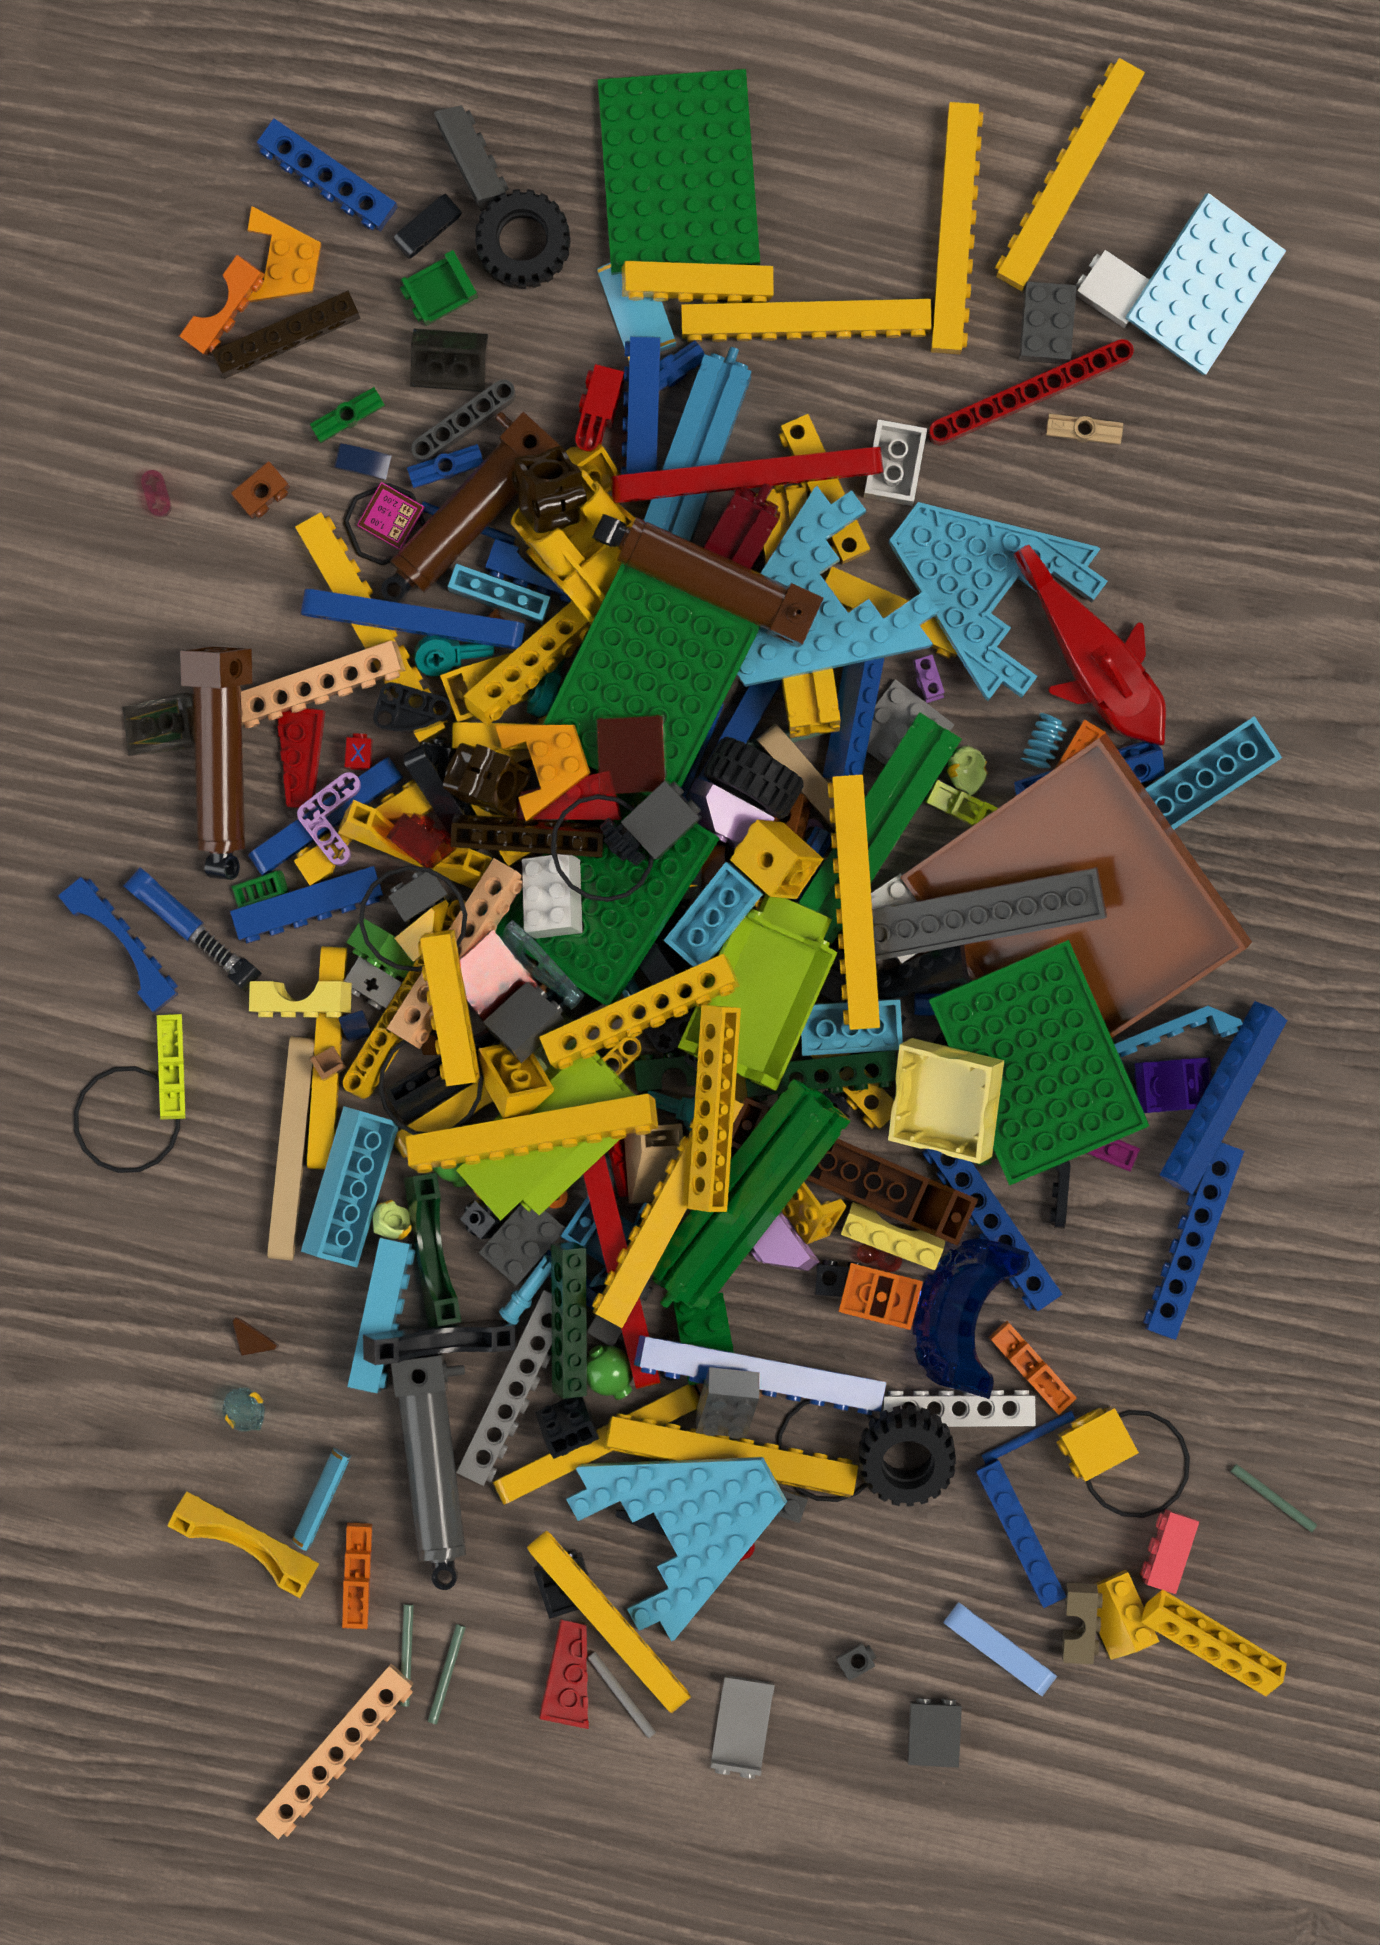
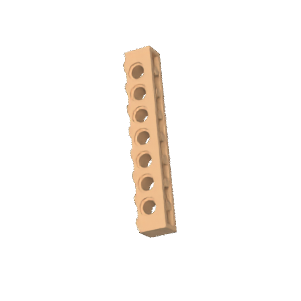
M389 641L241 691L242 726L245 725L246 729L252 728L260 724L259 720L268 718L271 721L283 717L282 713L288 710H292V713L306 709V704L315 702V705L323 704L330 701V696L338 694L339 697L352 694V689L360 686L362 689L377 685V680L385 678L386 681L399 678V673L406 670L397 642ZM378 659L381 662V668L378 672L373 673L371 663ZM355 667L358 675L356 679L350 681L347 673L349 669ZM332 675L334 685L327 689L324 685V680L327 676ZM308 683L311 691L309 695L304 697L301 694V687ZM285 691L287 693V701L284 704H279L278 695L280 692ZM258 699H262L264 702V708L260 712H256L254 704Z
M493 858L465 903L468 914L466 933L458 947V953L461 952L459 959L463 980L468 976L475 960L482 954L485 944L495 933L502 917L509 911L512 901L523 888V876ZM462 911L459 912L449 930L454 929L456 941L461 934ZM422 973L387 1027L389 1031L418 1049L429 1038L432 1030L431 1016L434 1015L432 1006H429L427 1002L428 981H424Z
M390 1664L258 1815L256 1820L278 1840L283 1834L288 1837L297 1826L293 1822L299 1815L304 1818L314 1807L310 1804L316 1796L319 1799L322 1798L330 1788L327 1783L332 1777L337 1780L347 1769L344 1764L349 1758L353 1761L363 1750L360 1745L366 1738L371 1741L380 1731L377 1728L382 1720L389 1721L396 1712L393 1707L399 1700L404 1703L413 1693L410 1688L414 1683L406 1678L393 1664ZM383 1689L392 1691L393 1700L390 1702L383 1701L380 1697V1691ZM367 1708L374 1709L377 1713V1718L373 1721L365 1719L363 1715L364 1710ZM351 1727L357 1728L360 1732V1738L357 1740L350 1739L347 1736V1729ZM332 1747H340L343 1750V1757L340 1759L333 1758L330 1754ZM323 1766L327 1771L326 1777H316L314 1767ZM299 1785H306L310 1789L308 1797H301L297 1793ZM281 1805H290L293 1808V1815L284 1816L280 1811Z

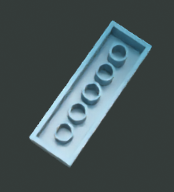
M1254 716L1145 789L1175 830L1279 761L1282 756Z
M343 1106L301 1252L358 1267L398 1131V1126L392 1120Z
M386 1238L379 1239L347 1387L373 1393H379L381 1388H386L389 1373L385 1372L386 1364L374 1365L363 1359V1334L399 1331L400 1324L395 1322L397 1314L400 1315L403 1312L405 1299H401L402 1290L408 1288L410 1274H406L408 1265H413L416 1250L412 1249V1244Z

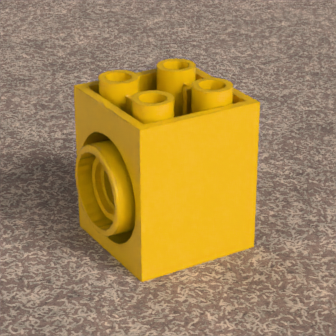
M756 820L749 827L748 834L744 840L736 846L730 861L770 897L797 899L823 861V858L785 823Z
M1112 1406L1105 1409L1097 1408L1079 1417L1071 1423L1072 1427L1057 1434L1060 1440L1056 1441L1063 1455H1069L1072 1462L1068 1465L1073 1475L1085 1482L1139 1453L1116 1409Z

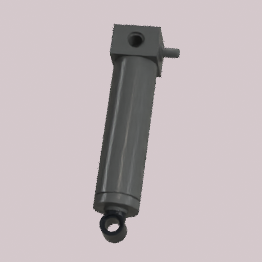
M444 1354L414 1357L399 1363H391L395 1397L399 1399L418 1560L430 1561L432 1563V1582L434 1586L440 1590H448L455 1585L458 1579V1572L454 1562L455 1557L466 1555L446 1390L448 1389V1377L464 1375L465 1367L464 1365L447 1367ZM415 1369H421L425 1372V1381L419 1382L414 1378ZM441 1570H447L451 1573L452 1580L448 1583H442L438 1579V1573Z

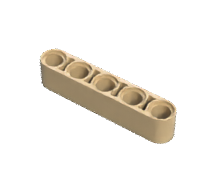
M774 723L756 741L771 758L787 766L803 779L804 787L801 793L806 796L815 810L836 832L835 823H830L829 808H834V798H829L827 781L782 729Z

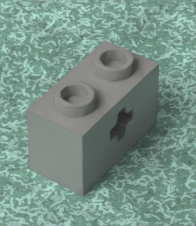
M361 957L357 959L344 982L352 983V994L357 997L361 993L370 998L367 1003L378 1010H381L382 1006L387 1008L402 984ZM377 979L376 985L379 986L378 989H372L370 992L367 991L369 988L366 985L367 980L373 981Z

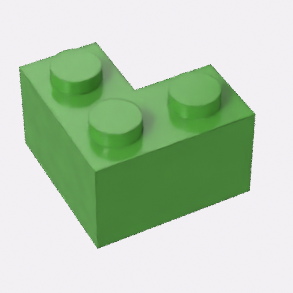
M364 918L368 939L381 956L398 965L413 966L414 962L393 935ZM358 923L346 942L355 948L353 953L364 960L367 958L366 961L377 968H380L381 965L385 966L383 971L393 978L399 975L405 979L409 971L395 969L374 955L365 944Z

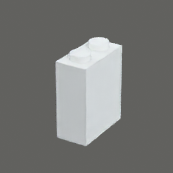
M1105 250L1101 256L1096 254L1089 267L1092 270L1088 276L1083 274L1078 280L1076 296L1125 329L1129 323L1125 317L1149 282V279Z

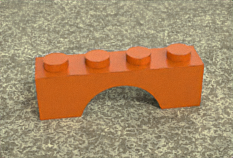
M236 255L223 274L229 291L228 300L224 308L218 314L211 317L201 318L193 316L180 334V337L205 355L218 349L221 344L219 339L224 332L228 333L233 328L236 322L233 319L238 312L242 313L250 303L248 298L253 291L256 293L262 287L265 274L242 256Z

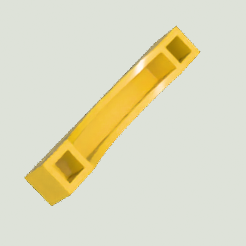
M414 779L403 785V791L396 796L394 793H391L381 800L382 804L375 808L389 821L400 819L418 820L433 811L432 806ZM328 833L319 840L327 841L331 837V834ZM338 833L347 846L353 840ZM337 838L331 845L325 847L326 850L329 847L335 852L333 859L340 858L344 849L340 851L334 844L339 842ZM318 845L313 849H310V847L304 848L296 854L298 858L294 860L310 886L318 884L331 876L336 867Z
M355 800L352 801L345 811L338 831L339 834L418 867L431 868L450 880L471 889H475L492 859L470 848L445 846L416 837L391 823L377 809Z
M187 1491L168 1523V1527L188 1538L217 1539L242 1548L266 1567L278 1587L298 1598H301L319 1565L310 1557L304 1556L288 1545L282 1544L266 1533L258 1531L242 1520L236 1519L220 1508L214 1507Z

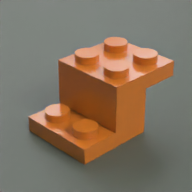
M851 1263L838 1312L911 1330L923 1281Z

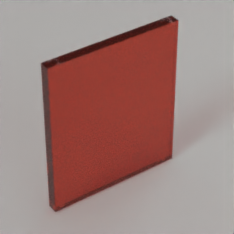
M662 715L596 719L600 795L653 792L665 781Z
M494 930L489 931L459 958L467 1002L483 1021L526 982L534 988L538 986L536 981Z

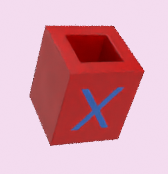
M353 733L352 737H346L345 768L347 770L368 771L372 768L373 740L367 738V734Z

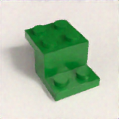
M723 1292L717 1293L715 1297L711 1298L710 1304L705 1310L695 1306L692 1309L682 1301H679V1303L673 1301L681 1343L734 1353ZM687 1376L689 1385L700 1384L689 1381L690 1376Z

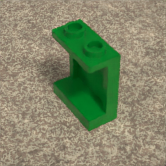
M454 250L444 254L445 258L409 278H401L403 286L399 288L406 300H412L415 305L412 311L417 321L423 320L426 326L478 298L477 292Z

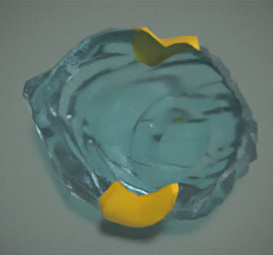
M246 1387L230 1390L226 1394L222 1414L232 1429L240 1432L260 1431L266 1409L261 1396Z

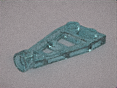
M512 920L505 926L499 946L503 957L509 961L511 960L518 967L563 997V1003L570 1009L576 1007L583 999L584 993L576 987L536 941ZM527 949L539 961L538 966L525 957Z

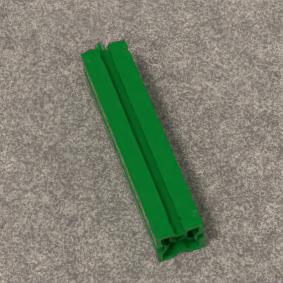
M920 712L865 797L870 884L962 740V738L938 725ZM837 848L832 849L798 903L832 919L824 937V940L830 944H833L842 930V924H837L836 909H841V900L835 899V884L839 883V873L834 874L833 858H838Z
M793 1079L788 1085L787 1091L781 1094L730 1161L727 1212L692 1210L673 1234L652 1272L654 1276L652 1278L653 1281L659 1286L665 1287L668 1291L660 1301L662 1306L668 1308L673 1301L676 1303L682 1301L692 1309L695 1306L705 1310L710 1304L711 1298L717 1295L841 1135V1131L851 1122L839 1109L833 1106V1103L822 1092L812 1087L808 1088L804 1083Z

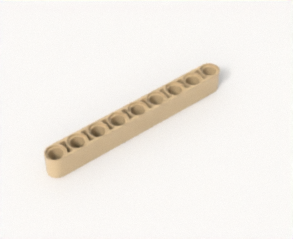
M291 1036L289 1041L268 1243V1259L294 1260L312 1089L313 1063L310 1058L314 1056V1038Z

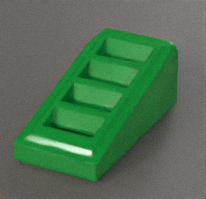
M275 871L231 886L238 908L289 893L283 871ZM272 879H274L277 892L275 891ZM264 881L266 883L269 895L265 894V890L262 882ZM252 885L256 886L259 895L258 899H256ZM242 888H246L250 899L249 902H246Z

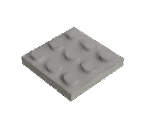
M895 679L875 705L867 753L886 766L919 712L949 731L954 727V724Z

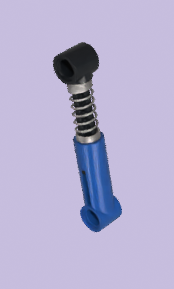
M141 867L123 885L186 941L191 940L193 943L199 944L198 947L203 948L204 952H208L209 957H213L214 961H218L219 966L223 965V969L228 972L227 977L243 991L246 992L250 988V981H256L262 974L244 957L239 958L235 953L232 954L229 952L230 949L227 950L224 947L225 944L221 945L219 943L220 940L214 938L215 935L211 936L209 931H205L204 922L159 885Z

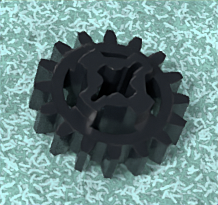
M607 818L600 825L602 833L606 836L603 841L622 861L628 859L629 862L638 866L646 858L643 851L639 848L641 846L639 841L622 823L618 825L611 818Z

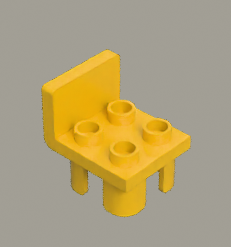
M578 466L582 471V486L587 496V502L581 507V521L579 523L566 526L563 529L557 528L553 531L537 533L518 509L511 519V525L530 547L526 553L531 560L571 599L592 625L621 565L620 562H617L621 550L617 547L612 548L593 539L592 536L602 514L620 520L627 527H632L635 518L619 503H614L613 498L597 481L594 482L586 471Z

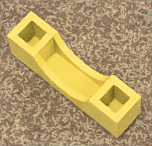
M250 981L249 1011L257 1012L258 1017L273 1018V1013H281V1017L296 1018V1013H304L303 1017L319 1018V1013H326L328 1018H339L342 1016V1013H351L352 983L318 981L311 995L301 1001H296L287 993L284 983Z
M854 1202L851 1204L841 1235L932 1270L936 1269L945 1246V1240L921 1230L910 1231L893 1226L883 1220L875 1210Z

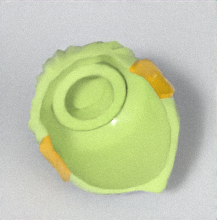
M969 745L962 746L949 759L947 773L956 788L967 792L969 795H973L980 789L987 778L988 772L985 768L987 761L984 759V755L977 749Z
M393 1200L379 1203L373 1212L374 1233L391 1240L405 1238L412 1231L409 1210L396 1205Z

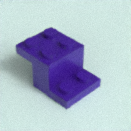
M1210 1058L1135 1063L1134 1076L1137 1083V1097L1144 1113L1196 1109L1212 1079Z

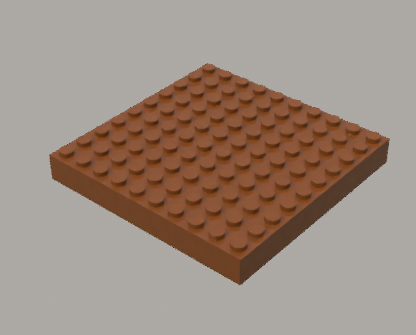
M1106 733L900 876L915 899L921 901L1097 867L1107 918L970 943L964 946L968 975L972 980H975L1069 939L1111 1038L1244 951L1252 943Z

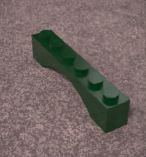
M437 1173L403 1178L428 1327L462 1322L458 1297L448 1274L440 1232L441 1196Z

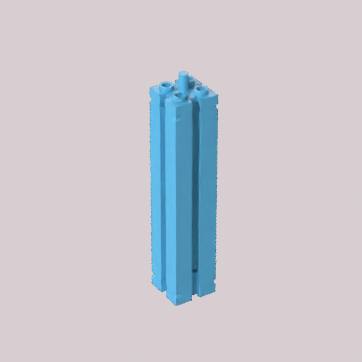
M730 347L726 359L714 353H711L710 356L704 354L662 470L721 464L751 381L752 371L748 370V366L735 362L739 349ZM710 493L651 499L644 521L692 542Z

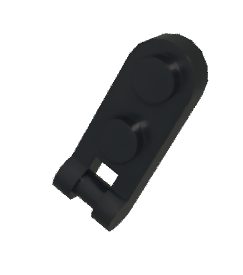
M1069 1161L1054 1167L1058 1172L1057 1183L1053 1182L1052 1197L1056 1198L1055 1208L1051 1207L1049 1220L1054 1223V1228L1064 1229L1066 1224L1071 1167Z

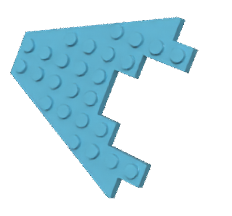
M816 486L760 573L787 586L793 583L823 597V601L803 645L799 648L766 634L767 629L760 627L737 674V677L745 687L926 649L933 645L920 626L937 615L939 609L925 590L883 619L869 599L848 613L820 575L840 561L826 540L866 513V509L852 490L830 504L819 487Z
M920 502L915 505L888 542L918 592L921 593L925 590L939 609V613L934 618L987 701L990 700L1001 684L1022 698L1037 678V675L998 648V645L1011 627L992 614V611L1017 578L1035 590L1018 567L1013 555L1015 552L1029 544L1051 574L1091 603L1108 582L1088 567L1100 551V548L1097 546Z
M763 1457L580 1464L576 1467V1470L586 1488L566 1499L578 1521L619 1501L624 1506L632 1523L654 1512L677 1555L657 1566L668 1588L629 1606L627 1611L639 1631L660 1621L671 1641L677 1638L787 1503L783 1492Z

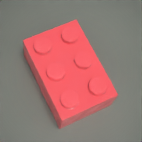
M1165 1509L1164 1514H1159L1155 1526L1159 1530L1156 1538L1152 1537L1150 1540L1148 1552L1151 1554L1148 1562H1143L1140 1576L1143 1577L1142 1581L1145 1584L1173 1594L1177 1593L1199 1521Z

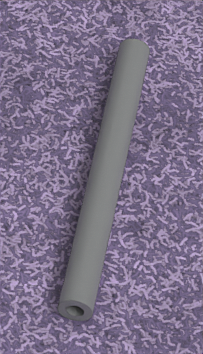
M593 1652L587 1657L641 1730L648 1738L653 1736L656 1731L597 1653Z

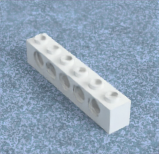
M941 1390L939 1395H929V1391H913V1395L903 1396V1391H888V1396L883 1397V1411L887 1410L888 1413L892 1412L893 1407L900 1406L902 1409V1405L905 1402H913L916 1410L920 1411L922 1407L927 1409L930 1402L936 1401L941 1406V1410L937 1415L941 1418L942 1423H946L948 1427L1035 1426V1395H1029V1390H1014V1395H1004V1390H989V1395H979V1390H964V1395H954L952 1390ZM957 1401L964 1402L966 1410L962 1415H955L952 1412V1406ZM982 1401H987L991 1405V1410L987 1415H980L977 1411V1406ZM1007 1401H1013L1016 1405V1410L1011 1415L1004 1414L1002 1410L1003 1404Z

